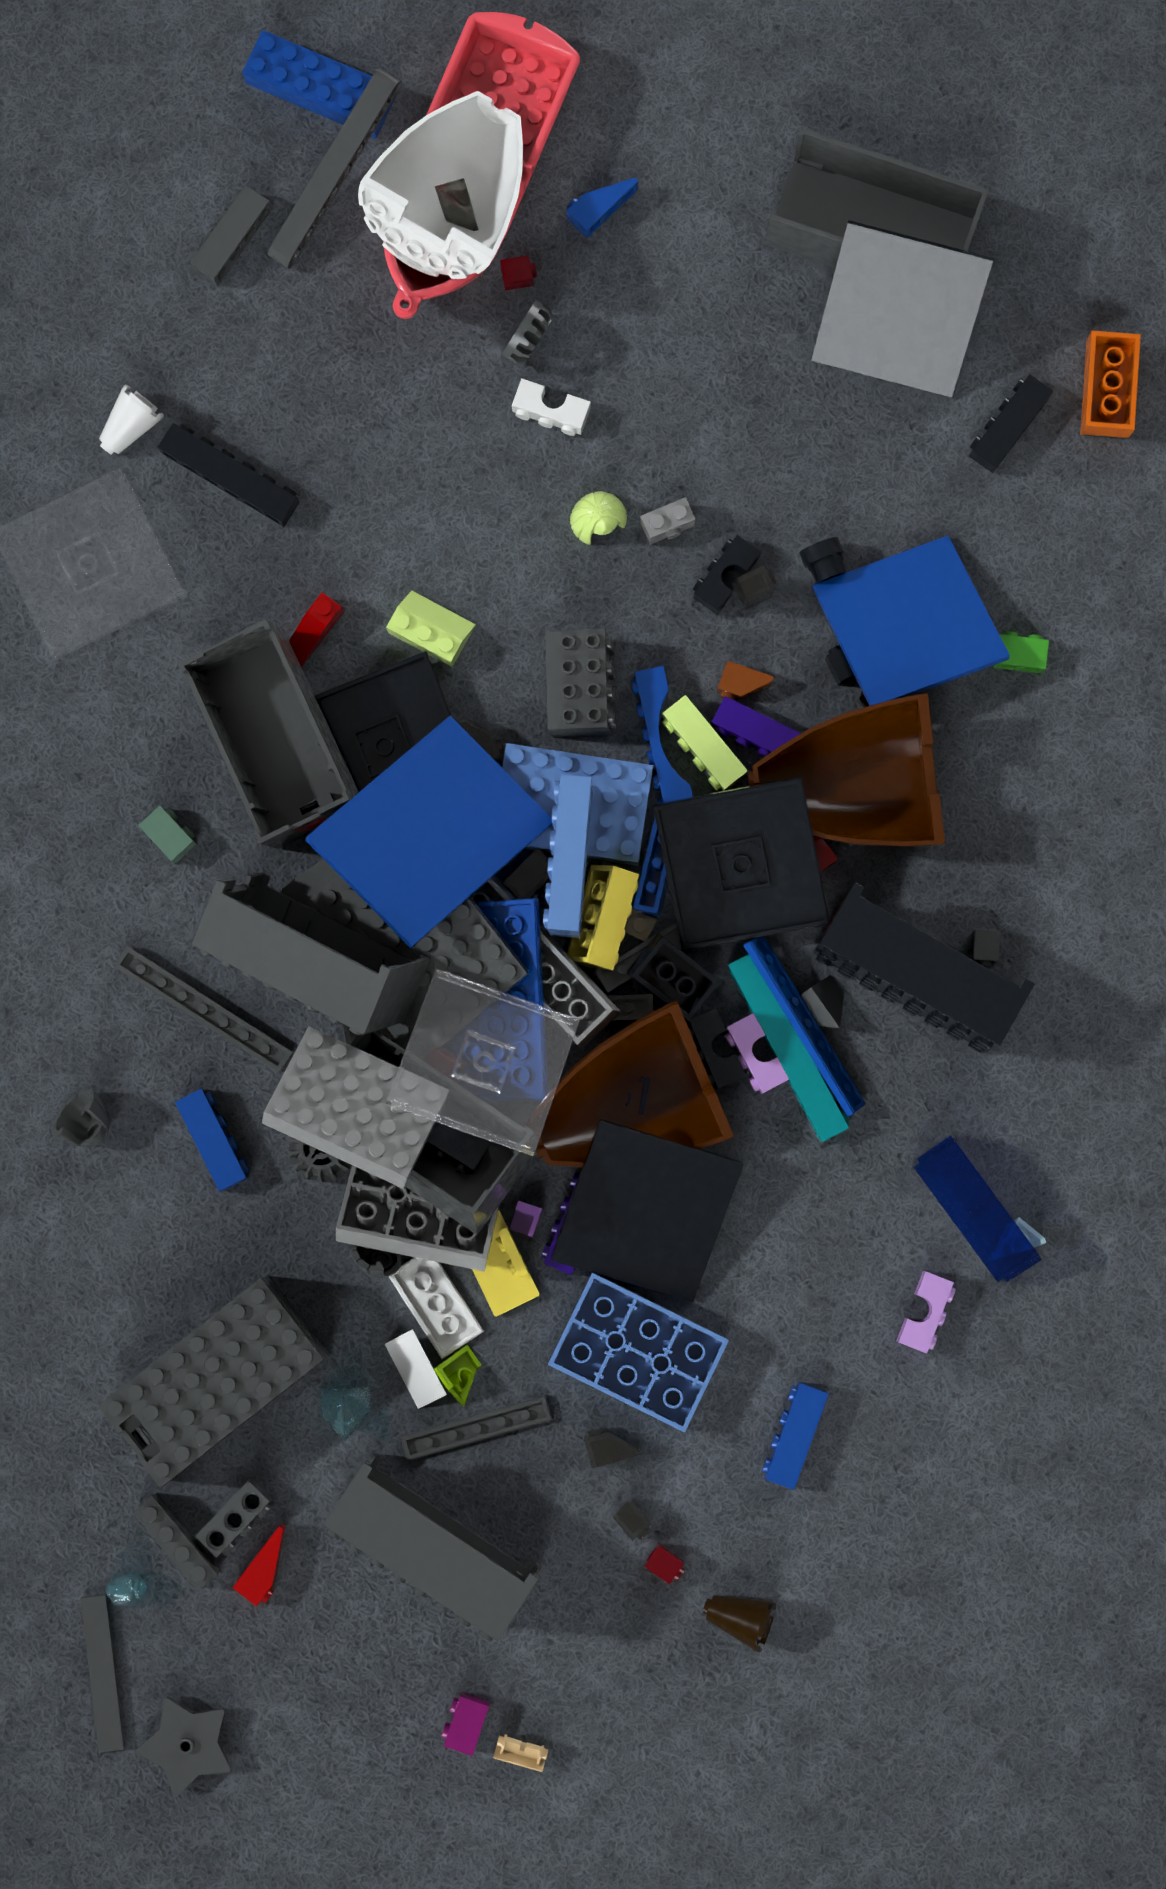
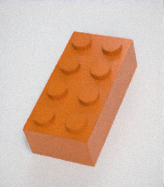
M1091 331L1086 340L1080 434L1129 438L1135 430L1141 334Z

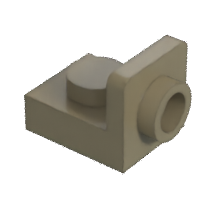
M632 907L631 914L627 918L624 928L625 933L645 942L657 920L635 911Z

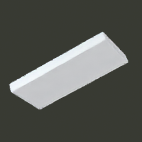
M414 1257L401 1265L395 1274L388 1276L441 1359L484 1332L440 1262Z

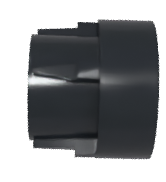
M838 537L817 542L799 552L804 567L811 571L816 584L846 573L842 557L844 551Z

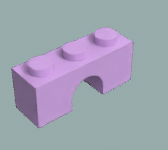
M754 1013L726 1028L728 1033L725 1034V1037L731 1048L736 1046L740 1054L737 1056L743 1070L748 1068L752 1076L748 1080L755 1092L759 1090L763 1094L789 1080L778 1058L769 1062H761L754 1057L752 1053L754 1042L765 1036Z
M926 1271L922 1272L914 1294L927 1301L929 1313L921 1321H912L905 1318L897 1337V1342L927 1353L929 1349L933 1350L938 1337L934 1335L938 1325H943L946 1317V1312L943 1311L946 1302L950 1303L956 1289L952 1288L954 1282Z

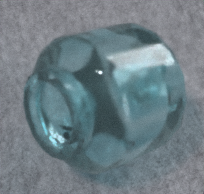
M136 1572L116 1573L112 1576L110 1582L107 1583L106 1594L115 1606H135L146 1594V1583Z

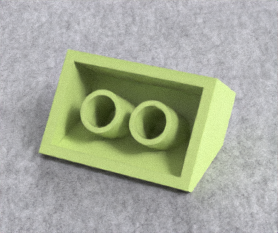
M411 590L396 608L386 629L394 637L423 652L427 651L430 656L453 667L476 624Z

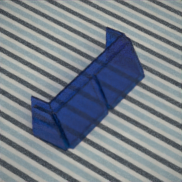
M947 1135L916 1158L918 1163L913 1166V1169L916 1170L993 1275L995 1281L999 1282L1004 1279L1008 1282L1042 1260L951 1135Z

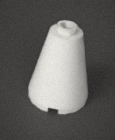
M124 385L99 437L102 442L100 446L111 455L114 452L117 454L121 453L164 417L163 413L157 415L155 412L158 408L137 391L134 394L130 393L128 390L131 387L128 385Z

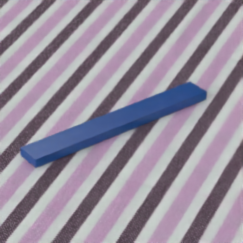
M765 936L756 937L744 944V948L846 1116L854 1114L866 1103Z

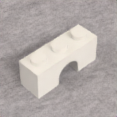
M521 378L512 403V411L516 413V417L523 420H529V418L538 420V423L546 428H552V426L559 427L563 433L570 436H575V433L582 434L591 409L590 401L567 394L562 406L555 409L548 408L542 402L545 395V386Z

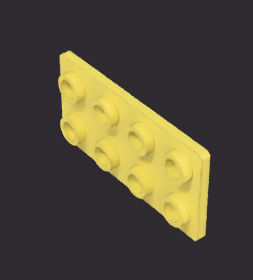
M499 1210L485 1272L472 1269L496 1317L539 1296V1291Z

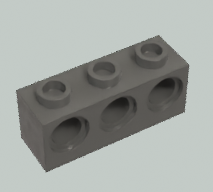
M250 1478L195 1537L216 1558L221 1553L226 1556L236 1546L233 1540L239 1534L244 1537L254 1527L251 1524L252 1520L256 1516L261 1519L272 1508L268 1505L272 1498ZM250 1494L258 1496L260 1500L258 1507H251L248 1504L247 1498ZM231 1513H238L241 1516V1525L235 1526L230 1522ZM218 1531L223 1534V1544H216L213 1541V1532Z

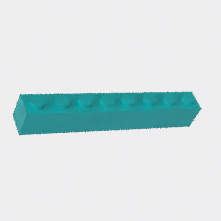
M749 954L727 966L751 1013H754L765 1034L764 1037L775 1058L779 1059L789 1078L788 1082L820 1142H824L848 1129L849 1117L846 1116L843 1109L839 1110L835 1103L836 1097L831 1089L827 1088L822 1074Z

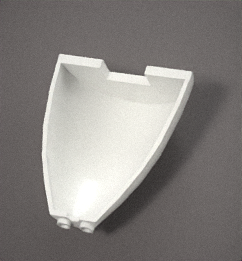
M477 91L431 112L405 130L377 159L359 185L358 199L359 205L363 206L365 212L364 220L370 231L377 233L384 241L383 247L408 266L435 277L443 274L449 275L451 279H464L470 274H479L485 270L496 255L504 238L519 196L523 167L521 116L508 108L503 110L496 108L490 97Z

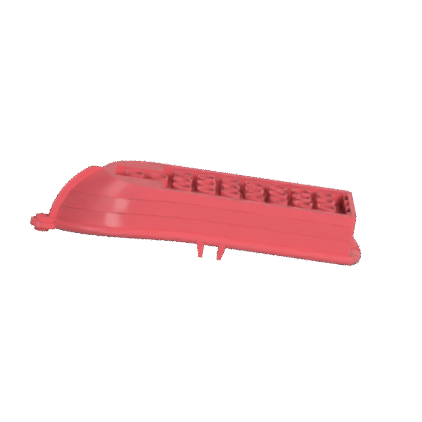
M476 12L470 15L466 21L426 115L452 101L479 91L490 97L496 108L502 110L508 108L521 116L523 140L522 177L519 196L504 235L505 238L577 71L580 56L566 40L537 22L533 23L531 29H525L524 26L526 25L527 18L501 12ZM384 248L389 271L399 289L393 301V310L402 319L413 317L422 300L438 297L460 289L485 271L483 270L479 274H470L464 279H451L449 275L443 274L435 277L408 266ZM404 304L409 305L408 308H402L401 306Z

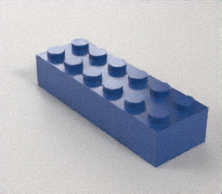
M264 30L261 31L242 71L246 84L344 125L372 76ZM395 98L371 137L377 139Z

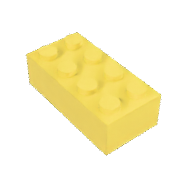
M591 865L584 889L580 938H571L567 954L576 964L592 969L613 971L619 959L620 943L625 937L624 928L626 921L632 911L631 902L633 895L638 889L637 880L639 874L616 866Z

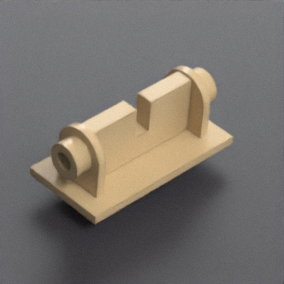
M505 1734L504 1737L499 1735L493 1758L543 1772L549 1749L544 1748V1745L538 1746L528 1742L524 1743L521 1740L507 1737Z

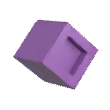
M518 1201L510 1229L533 1237L543 1208Z

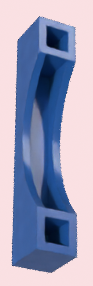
M659 666L634 672L635 679L631 680L633 694H638L640 703L636 704L638 717H643L645 727H641L644 742L649 741L651 749L646 751L649 765H654L656 774L652 775L654 788L660 789L661 798L657 799V802L663 803L693 797L690 784L683 780L671 767L660 743L659 716L669 691L664 667Z

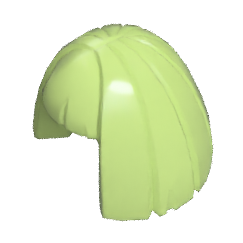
M603 491L592 492L582 497L575 504L570 515L573 533L579 540L588 545L591 544L593 533L606 535L611 533L617 525L625 528L627 522L626 509L622 502L613 494Z

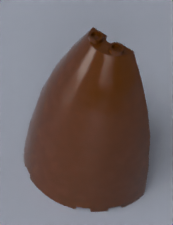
M928 693L893 699L838 715L809 728L782 744L752 766L753 771L748 772L750 786L802 776L814 836L862 845L922 846L945 844L940 795L937 794L932 752L933 735Z
M673 1001L638 1019L599 1044L575 1064L552 1088L527 1119V1122L524 1123L525 1127L534 1132L538 1142L535 1144V1151L539 1159L544 1157L547 1165L583 1167L599 1119L699 1149L734 1137L677 1001Z

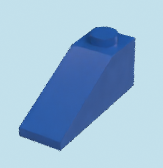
M632 178L585 193L579 199L574 198L567 206V220L588 238L638 190V180Z

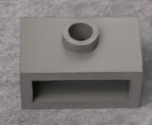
M685 497L640 517V524L651 545L665 538L668 540L679 536L682 531L694 527L695 517Z

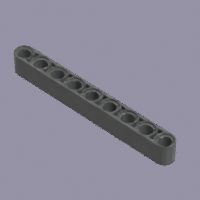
M381 67L376 70L268 250L269 257L288 269L292 267V261L294 259L297 260L398 93L402 84L400 79Z

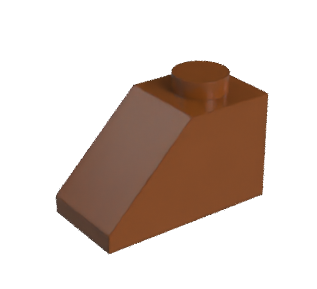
M727 661L717 693L721 694L720 697L722 699L726 696L732 700H742L771 686L774 676Z

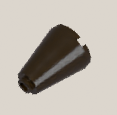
M713 1595L712 1599L707 1598L703 1613L707 1614L706 1620L754 1651L761 1652L762 1648L759 1644L765 1645L774 1619V1617L769 1616L771 1609L776 1610V1603Z

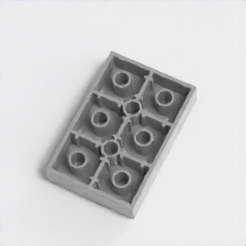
M308 1026L264 1110L262 1124L400 1188H404L446 1102L449 1090Z
M352 1165L336 1226V1241L485 1272L499 1206L476 1235L407 1187L400 1188Z

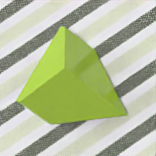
M466 1345L433 1370L448 1391L464 1407L477 1368L481 1366V1363L469 1346Z

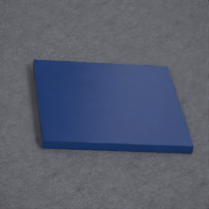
M949 536L813 585V591L869 706L912 696L1009 660L1010 655Z

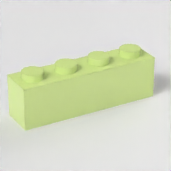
M686 695L662 713V718L664 719L662 724L670 734L674 731L679 737L677 741L684 752L690 751L695 757L692 761L701 772L705 769L710 775L708 781L716 790L726 791L747 775L748 770Z

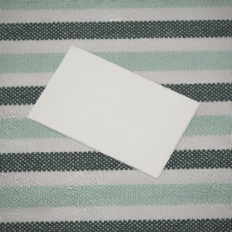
M413 1329L385 1344L418 1409L447 1395Z

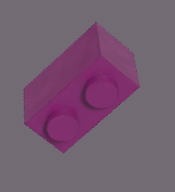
M462 1692L459 1699L454 1697L450 1713L454 1714L451 1724L446 1722L441 1736L446 1739L444 1747L473 1756L490 1702Z

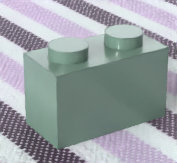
M158 806L138 826L170 861L176 864L196 845L192 840L195 835L186 825L181 828L177 824L178 816L169 807L164 810L161 806Z

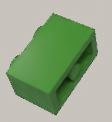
M1016 632L1000 634L1010 657L1009 660L998 663L993 668L1041 674L1045 671L1049 640H1044L1040 635L1020 637Z

